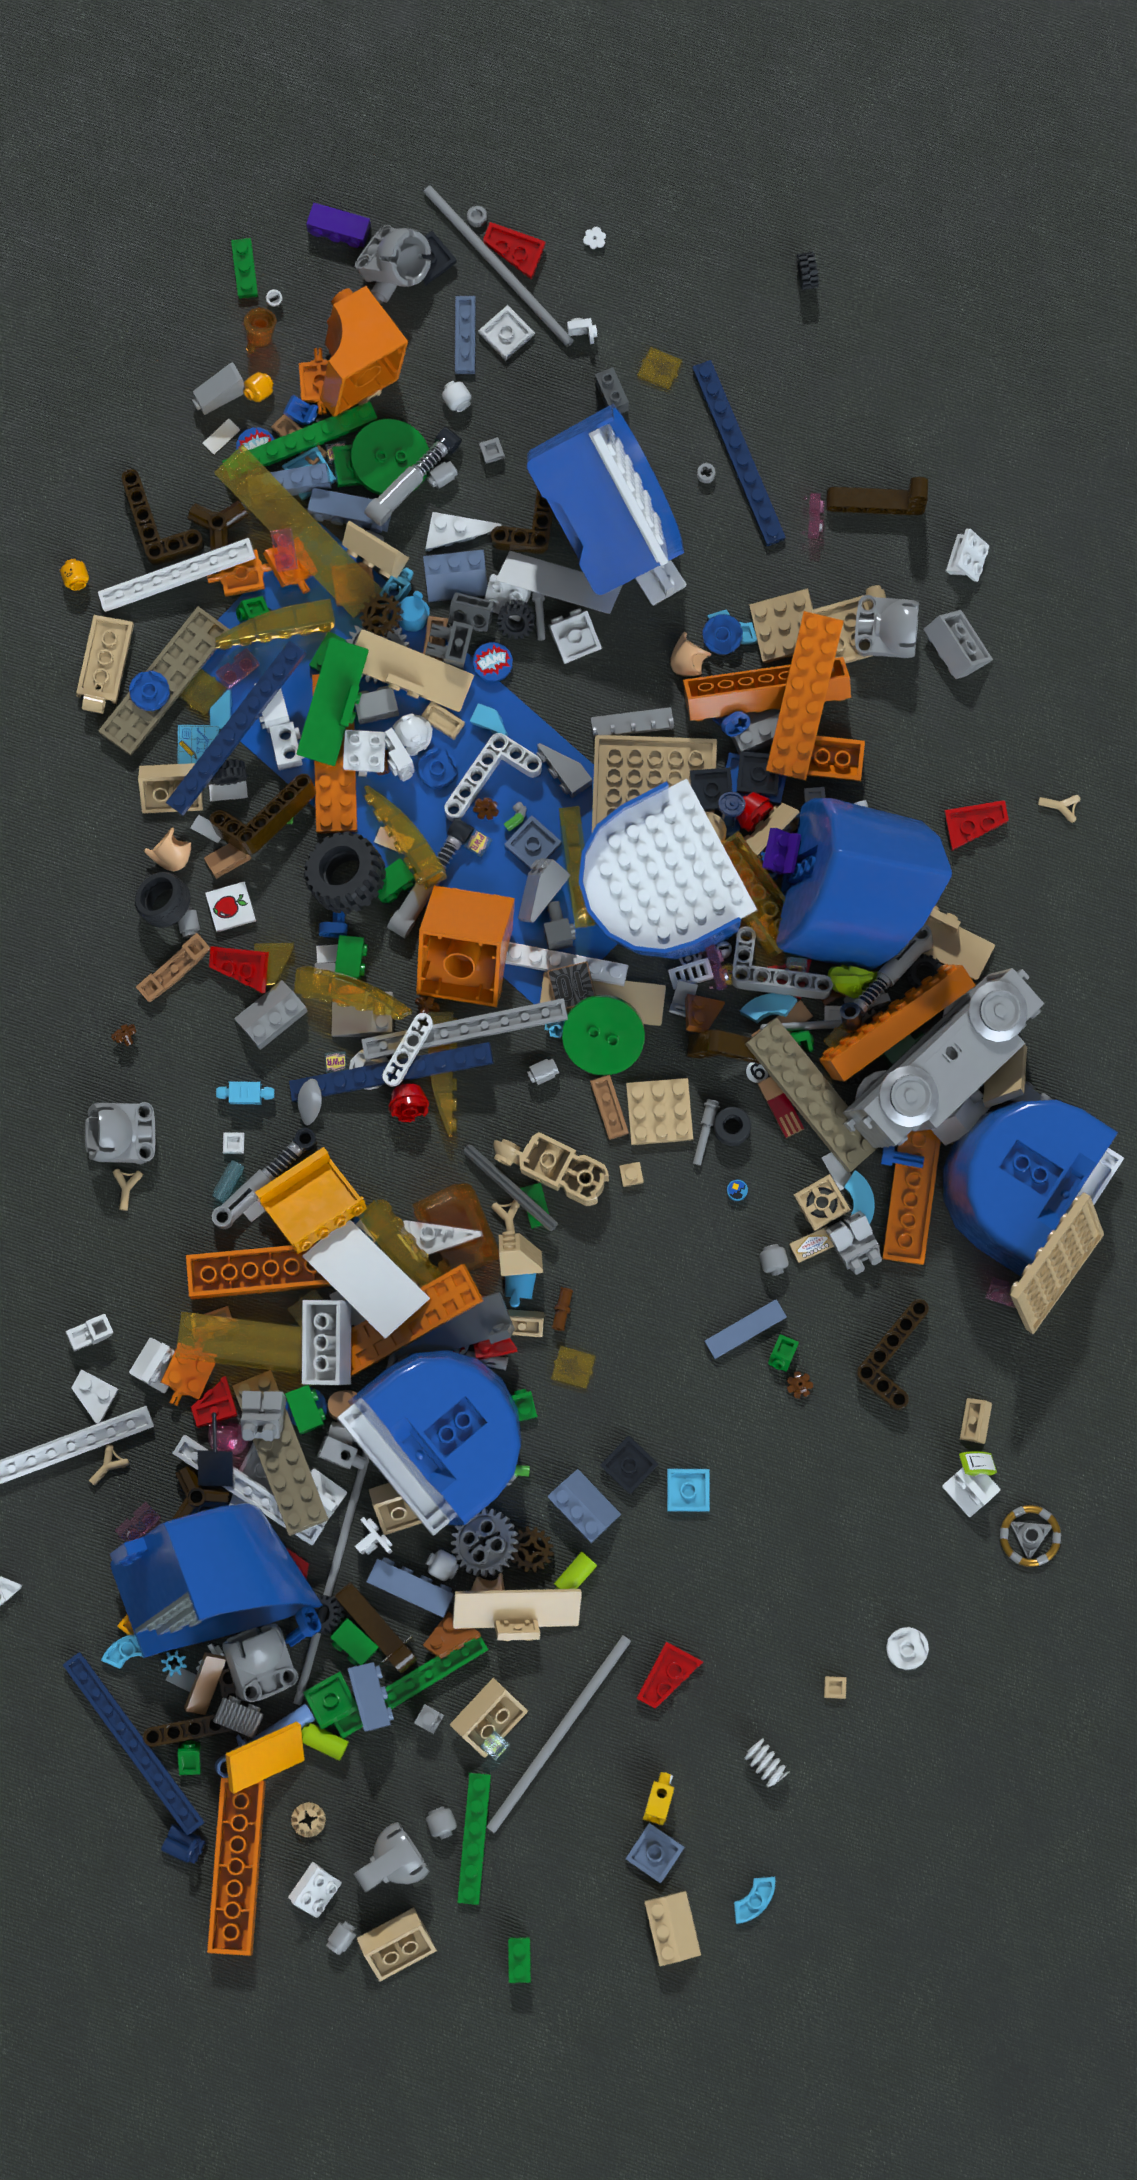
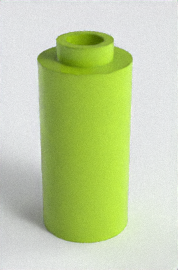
M581 1552L555 1581V1589H577L597 1565Z
M310 1723L309 1727L304 1726L302 1730V1741L304 1744L334 1759L341 1760L349 1741Z

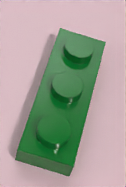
M251 238L231 240L238 298L258 297Z

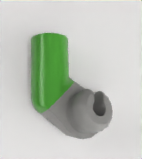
M517 802L513 806V810L516 812L515 815L504 823L508 831L514 829L524 820L527 808L523 806L522 802Z
M516 1465L514 1476L507 1485L512 1484L518 1476H529L530 1466Z

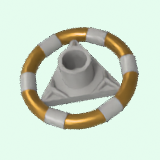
M1025 1505L1012 1510L1006 1516L1000 1528V1542L1004 1552L1011 1560L1023 1566L1035 1567L1049 1562L1055 1556L1061 1544V1530L1055 1517L1046 1509L1034 1505ZM1025 1513H1035L1047 1520L1050 1525L1012 1521ZM1010 1525L1026 1558L1014 1552L1009 1545L1008 1533ZM1052 1528V1546L1049 1551L1044 1555L1031 1559Z

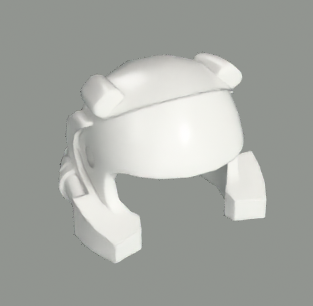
M413 713L404 715L393 725V729L402 745L407 746L405 749L409 756L418 755L419 751L425 750L430 744L433 729L429 720L427 721L424 717Z

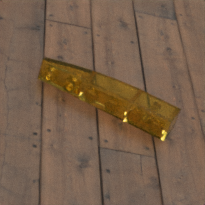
M331 599L291 605L251 618L216 637L215 648L225 650L232 648L233 645L248 646L256 641L266 643L270 642L273 638L288 639L292 635L300 634L301 636H306L314 631L328 632L335 627Z
M366 785L364 787L366 793L364 795L365 801L369 806L373 805L375 817L379 822L383 821L385 824L383 827L389 838L393 837L395 840L393 844L397 852H402L405 856L403 860L407 868L414 870L415 874L413 876L418 885L422 884L427 890L447 879L444 867L425 837L411 820L387 798Z
M579 806L559 808L567 872L571 875L568 878L575 929L596 926L594 920L587 912L579 885L581 854L585 847Z
M307 965L296 969L294 993L302 994L303 998H319L320 1002H336L341 1007L353 1006L358 1011L370 1010L375 1015L387 1014L391 1015L392 1019L397 1020L412 1014V1010L396 998L362 980Z
M428 1012V1015L433 1020V1025L458 1020L454 1018L453 1012ZM457 1042L428 1048V1054L456 1049ZM453 1072L432 1075L430 1077L440 1117L448 1137H453V1131H457V1119H453V1111H457V1099H453V1091H457V1078H453Z
M374 1200L358 1216L386 1254L415 1281L425 1286L441 1276L440 1270L435 1265H432L428 1259V1254L423 1249H420L416 1243V1238L407 1232L404 1228V1222L395 1216L392 1212V1206L386 1200Z

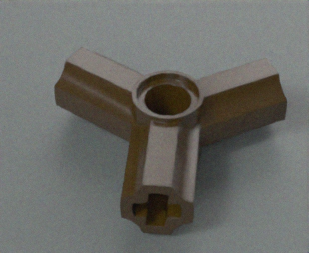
M239 500L221 512H213L195 503L191 507L187 519L210 530L211 551L228 545V529L248 517V513ZM217 521L223 522L222 526L215 527L213 525Z
M191 1465L175 1473L186 1495V1499L172 1518L173 1520L199 1513L202 1507L217 1508L229 1506L230 1491L225 1489H204L202 1485H198V1477ZM195 1492H201L203 1495L199 1503L192 1501V1496Z

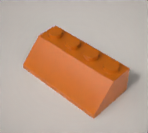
M816 736L807 775L861 781L865 741Z

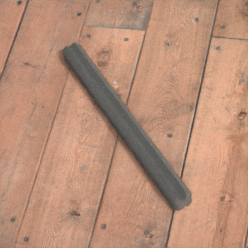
M470 1144L466 1146L463 1153L546 1229L553 1231L557 1227L558 1223L475 1147Z

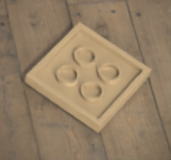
M808 589L750 604L762 662L767 663L793 656L803 612L814 613Z
M863 596L813 609L814 614L844 621L835 658L843 657L845 664L871 657V655L860 656L855 646L857 609L859 600ZM867 602L863 603V609L869 610ZM866 641L861 642L859 648L863 651L868 650L870 644Z
M688 1078L626 1083L631 1145L693 1140Z

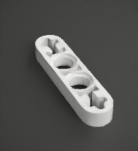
M420 1013L414 1018L385 1068L383 1080L388 1086L393 1087L401 1083L433 1027V1020L428 1014ZM427 1018L428 1026H423L420 1030L421 1033H424L423 1036L413 1031L414 1028L419 1030V1020ZM415 1035L419 1038L416 1046L408 1045L407 1040L410 1036ZM401 1053L408 1055L409 1059L405 1064H399L397 1061V1057ZM393 1064H395L397 1067H399V1068H401V1069H403V1070H402V1072H401V1071L398 1069L397 1072H396V1074H395L398 1078H397L396 1080H395V1079H392L391 1082H390V1081H389L390 1078H389L387 1075H388L389 1073H390V1074H393V1073H394V1071H395L396 1068L393 1067Z

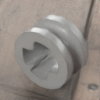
M704 463L699 466L697 471L699 481L707 484L714 480L715 468L713 465ZM706 469L707 472L711 471L710 476L707 477L706 475H701L703 474V470Z

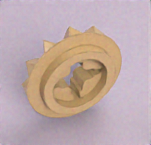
M303 1803L292 1814V1826L296 1833L303 1837L316 1836L325 1826L326 1818L324 1811L317 1804ZM306 1810L310 1817L317 1816V1819L311 1822V1829L307 1823L299 1822L305 1819Z

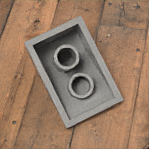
M537 859L531 865L530 869L532 870L527 877L518 916L520 921L533 923L571 876L553 859Z
M365 992L332 996V1037H376L393 1033V992Z

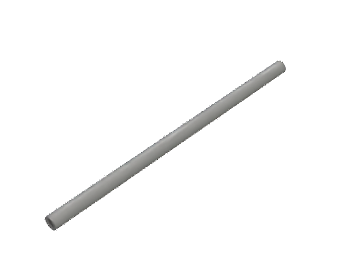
M428 186L424 190L426 196L566 347H569L574 341L570 335L433 187Z
M624 1635L486 1826L494 1833L497 1831L631 1643Z

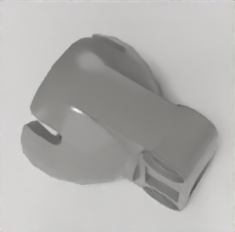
M386 225L380 228L355 262V267L367 282L378 281L409 287L420 283L425 278L430 268L431 260L423 259L422 254H431L430 245L427 239L417 230L408 228L397 229Z
M870 595L861 597L857 609L855 628L857 653L863 657L869 655L900 658L915 657L919 602L908 599L879 598ZM869 601L874 606L871 610H865L862 607L863 603ZM864 641L870 644V648L865 651L859 648V644Z
M95 1103L89 1107V1118L85 1122V1147L89 1153L90 1160L96 1162L144 1164L154 1157L155 1117L153 1107L149 1103ZM139 1108L145 1111V1117L139 1115ZM140 1149L146 1152V1158L140 1156Z
M277 1624L264 1625L261 1628L263 1633L258 1628H253L232 1636L226 1642H223V1653L236 1687L235 1693L241 1701L255 1702L265 1699L293 1686L298 1680V1673L293 1668L282 1630ZM285 1671L288 1673L286 1681L283 1680V1673ZM247 1687L251 1689L249 1697L245 1694Z
M399 1822L389 1825L381 1832L374 1847V1854L370 1858L371 1862L354 1873V1876L365 1892L382 1881L385 1883L391 1881L397 1884L415 1883L426 1877L430 1872L408 1834L403 1832L404 1829Z

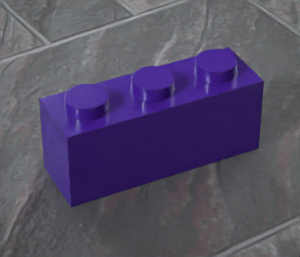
M313 203L306 223L307 230L311 235L328 237L333 242L342 241L355 248L359 246L365 247L371 229L370 218Z

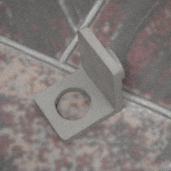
M679 979L669 1012L686 1017L685 997L687 994L695 995L698 985Z

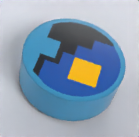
M733 1180L727 1187V1194L734 1201L743 1200L748 1192V1187L742 1180Z

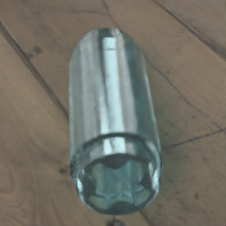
M232 1160L217 1183L212 1197L224 1203L229 1198L242 1175L244 1166Z

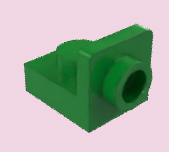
M263 596L243 600L236 608V617L243 627L247 626L250 621L266 618L270 615Z
M801 1030L790 1033L798 1045H801L802 1042L804 1051H813L814 1039L812 1034H809V1031Z
M780 1334L768 1364L775 1369L787 1371L799 1342Z
M526 1389L515 1391V1395L511 1397L518 1408L519 1422L536 1418L537 1413L531 1391L527 1392Z
M186 1740L179 1743V1775H198L201 1773V1742Z

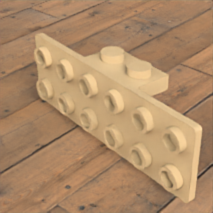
M361 630L355 645L369 650L363 674L388 683V687L393 690H405L407 695L418 699L420 696L460 712L473 680V674L366 630Z
M934 906L925 922V925L929 926L932 932L933 947L922 954H926V956L932 955L934 959L937 958L944 965H963L971 979L977 981L995 944L959 927L961 922L958 921L955 915L950 913L944 914L939 911L940 909L937 906Z
M544 972L540 1003L554 1000L548 972ZM593 981L596 995H610L621 998L635 1008L643 1024L661 1026L665 985L625 981L624 986ZM573 1007L566 1009L567 1015Z
M581 1589L456 1591L453 1628H495L497 1640L540 1639L539 1627L579 1625L582 1592Z

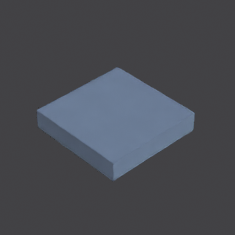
M531 815L504 846L530 869L537 859H548L562 844V841Z
M649 1823L625 1859L661 1883L685 1847Z

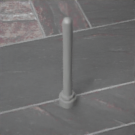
M842 1020L782 1023L787 1031L844 1028ZM762 1024L760 1026V1030H762L768 1024Z

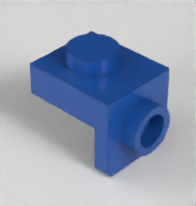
M293 395L283 414L303 426L312 423L316 419L318 406L315 404L309 405Z

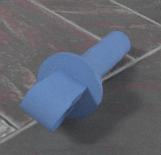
M304 1704L249 1741H246L245 1738L242 1740L239 1735L235 1736L239 1746L233 1750L296 1721L301 1724L302 1729L304 1726L315 1721V1718L307 1705ZM225 1754L216 1761L215 1771L220 1776L228 1778V1772L222 1773L220 1770L221 1764L226 1761Z

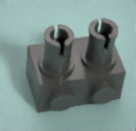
M454 621L453 626L448 628L432 623L430 636L446 639L448 645L444 647L428 642L425 655L442 658L444 663L463 670L473 625Z
M559 901L548 903L547 911L550 922L544 924V934L548 950L556 951L573 947V940H576L573 923L569 924L568 918H563Z

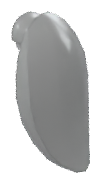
M309 1079L305 1082L298 1095L299 1112L302 1121L306 1125L314 1122L322 1104L321 1089L315 1079Z

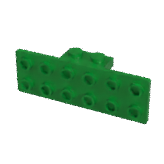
M330 638L296 752L298 756L331 766L336 765L346 727H348L349 723L353 724L356 715V712H353L354 705L359 704L362 693L358 692L360 688L358 686L369 652L367 648Z

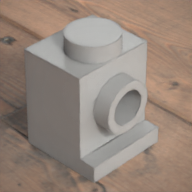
M425 1704L414 1723L434 1734L444 1715Z

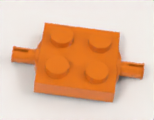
M315 348V360L299 363L301 400L306 403H318V414L322 415L323 407L324 415L327 413L326 406L320 400L328 360L323 359L322 348H318L319 355L317 348Z
M278 532L273 533L270 537L276 546L265 550L263 555L281 587L298 584L303 594L308 593L310 589L305 580L315 576L318 570L300 538L283 542Z
M255 549V559L219 571L216 574L208 575L207 579L208 583L220 581L224 588L225 597L265 589L263 581L264 572L272 571L269 563L262 564L258 551Z
M199 1338L194 1349L177 1345L160 1382L175 1391L169 1403H174L175 1406H178L182 1395L191 1396L199 1400L216 1361L202 1353L207 1341Z

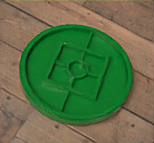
M382 419L368 424L357 434L351 448L350 461L353 472L359 482L371 492L381 495L408 467L415 465L429 448L423 436L411 425L395 419ZM426 472V475H424L423 481L425 480L428 472ZM423 481L414 490H416L423 483Z
M610 995L591 996L580 1001L568 1013V1020H565L562 1032L563 1045L569 1058L581 1069L596 1075H612L629 1068L640 1056L645 1041L644 1024L635 1008L625 1000Z

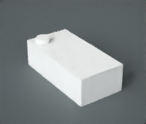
M303 1300L302 1384H351V1304L347 1300Z

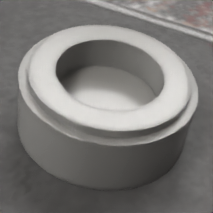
M481 206L471 207L467 212L469 224L474 227L483 226L487 221L486 210Z

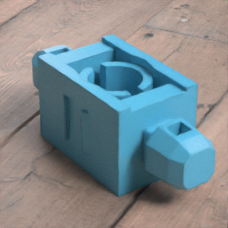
M405 568L397 579L391 576L379 594L383 597L384 593L389 595L391 590L399 589V594L394 597L396 601L401 602L411 591V584L409 582L413 577V571Z
M229 1082V1089L226 1086L216 1088V1097L219 1099H227L229 1097L230 1104L262 1105V1098L264 1100L273 1099L275 1097V1090L271 1087H264L262 1089L260 1082Z

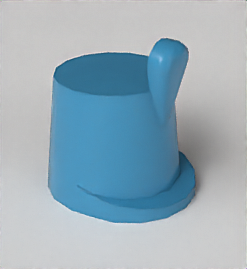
M415 591L413 596L406 597L400 602L401 606L399 608L404 610V613L400 614V616L404 620L398 621V623L404 630L410 632L421 630L427 624L428 616H430L429 607L422 600L423 595L419 591Z
M536 1273L505 1276V1296L511 1297L509 1301L510 1306L518 1307L520 1305V1298L532 1299Z

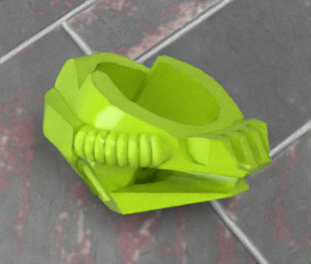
M841 965V967L833 966L828 972V977H830L833 983L832 989L852 999L862 995V992L866 991V988L869 987L870 983H873L877 976V971L870 972L858 967H848L845 965Z

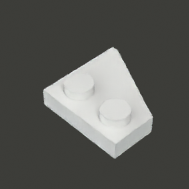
M83 1370L80 1371L72 1386V1390L97 1424L102 1422L119 1390Z

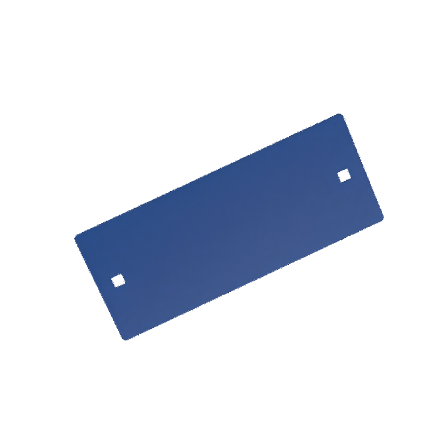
M319 522L311 523L297 537L300 538L318 570L315 576L305 580L310 589L308 593L303 594L298 584L281 587L273 571L264 572L263 581L265 589L243 593L218 619L220 623L230 629V633L184 689L192 699L196 700V702L198 700L202 704L200 706L209 714L210 708L228 689H231L232 716L253 689L254 684L263 676L288 641H291L305 651L306 656L283 684L281 690L289 720L293 722L294 728H299L300 736L302 735L313 698L312 675L320 674V672L310 668L309 664L328 631L345 640L352 639L349 632L356 633L355 626L362 628V621L359 617L364 614L360 612V609H365L366 607L363 603L337 607L331 566L363 562V560L346 553L348 548L344 547L343 543ZM373 570L375 592L379 593L387 582ZM391 590L389 592V596H396L399 594L397 590ZM263 596L267 607L281 618L282 621L269 634L255 622L256 620L250 621L247 626L243 627L236 617V608L241 601ZM427 624L421 630L415 632L402 628L400 636L406 634L407 639L403 642H409V647L407 648L423 654ZM467 653L463 670L473 674L474 677L460 712L439 705L465 722L464 727L455 740L431 726L433 729L432 738L428 747L425 750L419 751L418 755L410 756L415 772L406 781H402L398 775L394 776L392 774L389 763V773L385 775L367 772V776L362 777L358 776V771H356L357 832H352V834H360L371 842L382 856L385 868L401 858L417 882L424 869L427 870L429 866H432L431 862L435 861L434 857L438 856L437 853L441 852L440 848L444 847L443 843H446L447 832L452 824V821L448 820L445 815L446 802L489 739L494 735L488 729L473 725L470 719L478 704L495 709L502 717L504 728L508 734L507 737L535 755L538 752L537 744L541 743L581 763L592 778V785L572 798L570 794L566 795L560 787L562 783L559 779L552 777L548 771L550 767L546 761L542 762V772L539 776L529 777L501 760L461 818L462 821L475 828L472 836H476V832H479L487 837L484 844L485 849H480L481 852L477 853L469 848V841L465 845H461L454 852L455 855H452L453 859L449 860L450 864L447 863V868L443 869L444 873H441V882L438 886L515 898L513 930L510 942L548 949L544 934V924L550 922L547 911L548 907H545L533 923L523 922L518 919L527 877L531 869L504 846L511 836L532 815L562 841V844L548 859L555 860L571 875L550 902H560L563 918H568L569 924L573 923L576 940H573V947L556 951L603 960L617 943L608 939L597 924H593L582 914V910L586 905L579 885L582 850L592 834L594 764L500 681L496 683L486 682L478 677L473 668V657ZM363 676L358 686L360 687L358 692H374L380 687L388 686V683L378 680L375 684L373 678L366 682V676ZM402 689L399 691L394 690L399 716L360 725L356 706L354 705V712H356L354 728L359 731L385 732L393 728L395 722L404 715L413 713L421 716L431 701L420 696L418 699L408 696L407 691ZM258 717L240 742L287 784L300 774H308L315 787L314 760L303 758V765L279 770L270 732L268 733L267 728L262 729L261 724L265 722H260ZM285 732L280 738L287 740L291 737V734ZM497 741L494 743V746L496 748H502L504 746V743L502 741ZM433 748H441L451 752L456 758L458 765L457 776L454 781L447 787L440 789L425 785L419 778L417 771L418 762L422 754ZM292 751L285 754L287 759H292L295 756V753ZM513 752L511 754V757L513 759H518L521 757V754L519 752ZM486 757L482 762L489 765L493 762V759ZM529 763L527 767L535 770L538 768V765L536 763ZM474 774L471 777L474 781H479L482 778L480 774ZM463 790L460 796L464 798L469 797L471 792ZM314 796V798L310 800L309 803L316 809V800ZM487 797L496 801L498 804L496 809L499 810L497 817H493L491 820H488L486 816L483 819H479L477 817L478 813L473 811L475 801L478 798L483 800ZM517 802H522L523 806L527 808L524 820L514 829L508 831L504 823L515 815L516 812L513 810V806ZM451 807L449 812L456 814L460 809L458 807ZM380 827L415 840L409 856L375 843L374 840ZM505 964L503 977L533 1004L540 1003L543 975L546 971Z

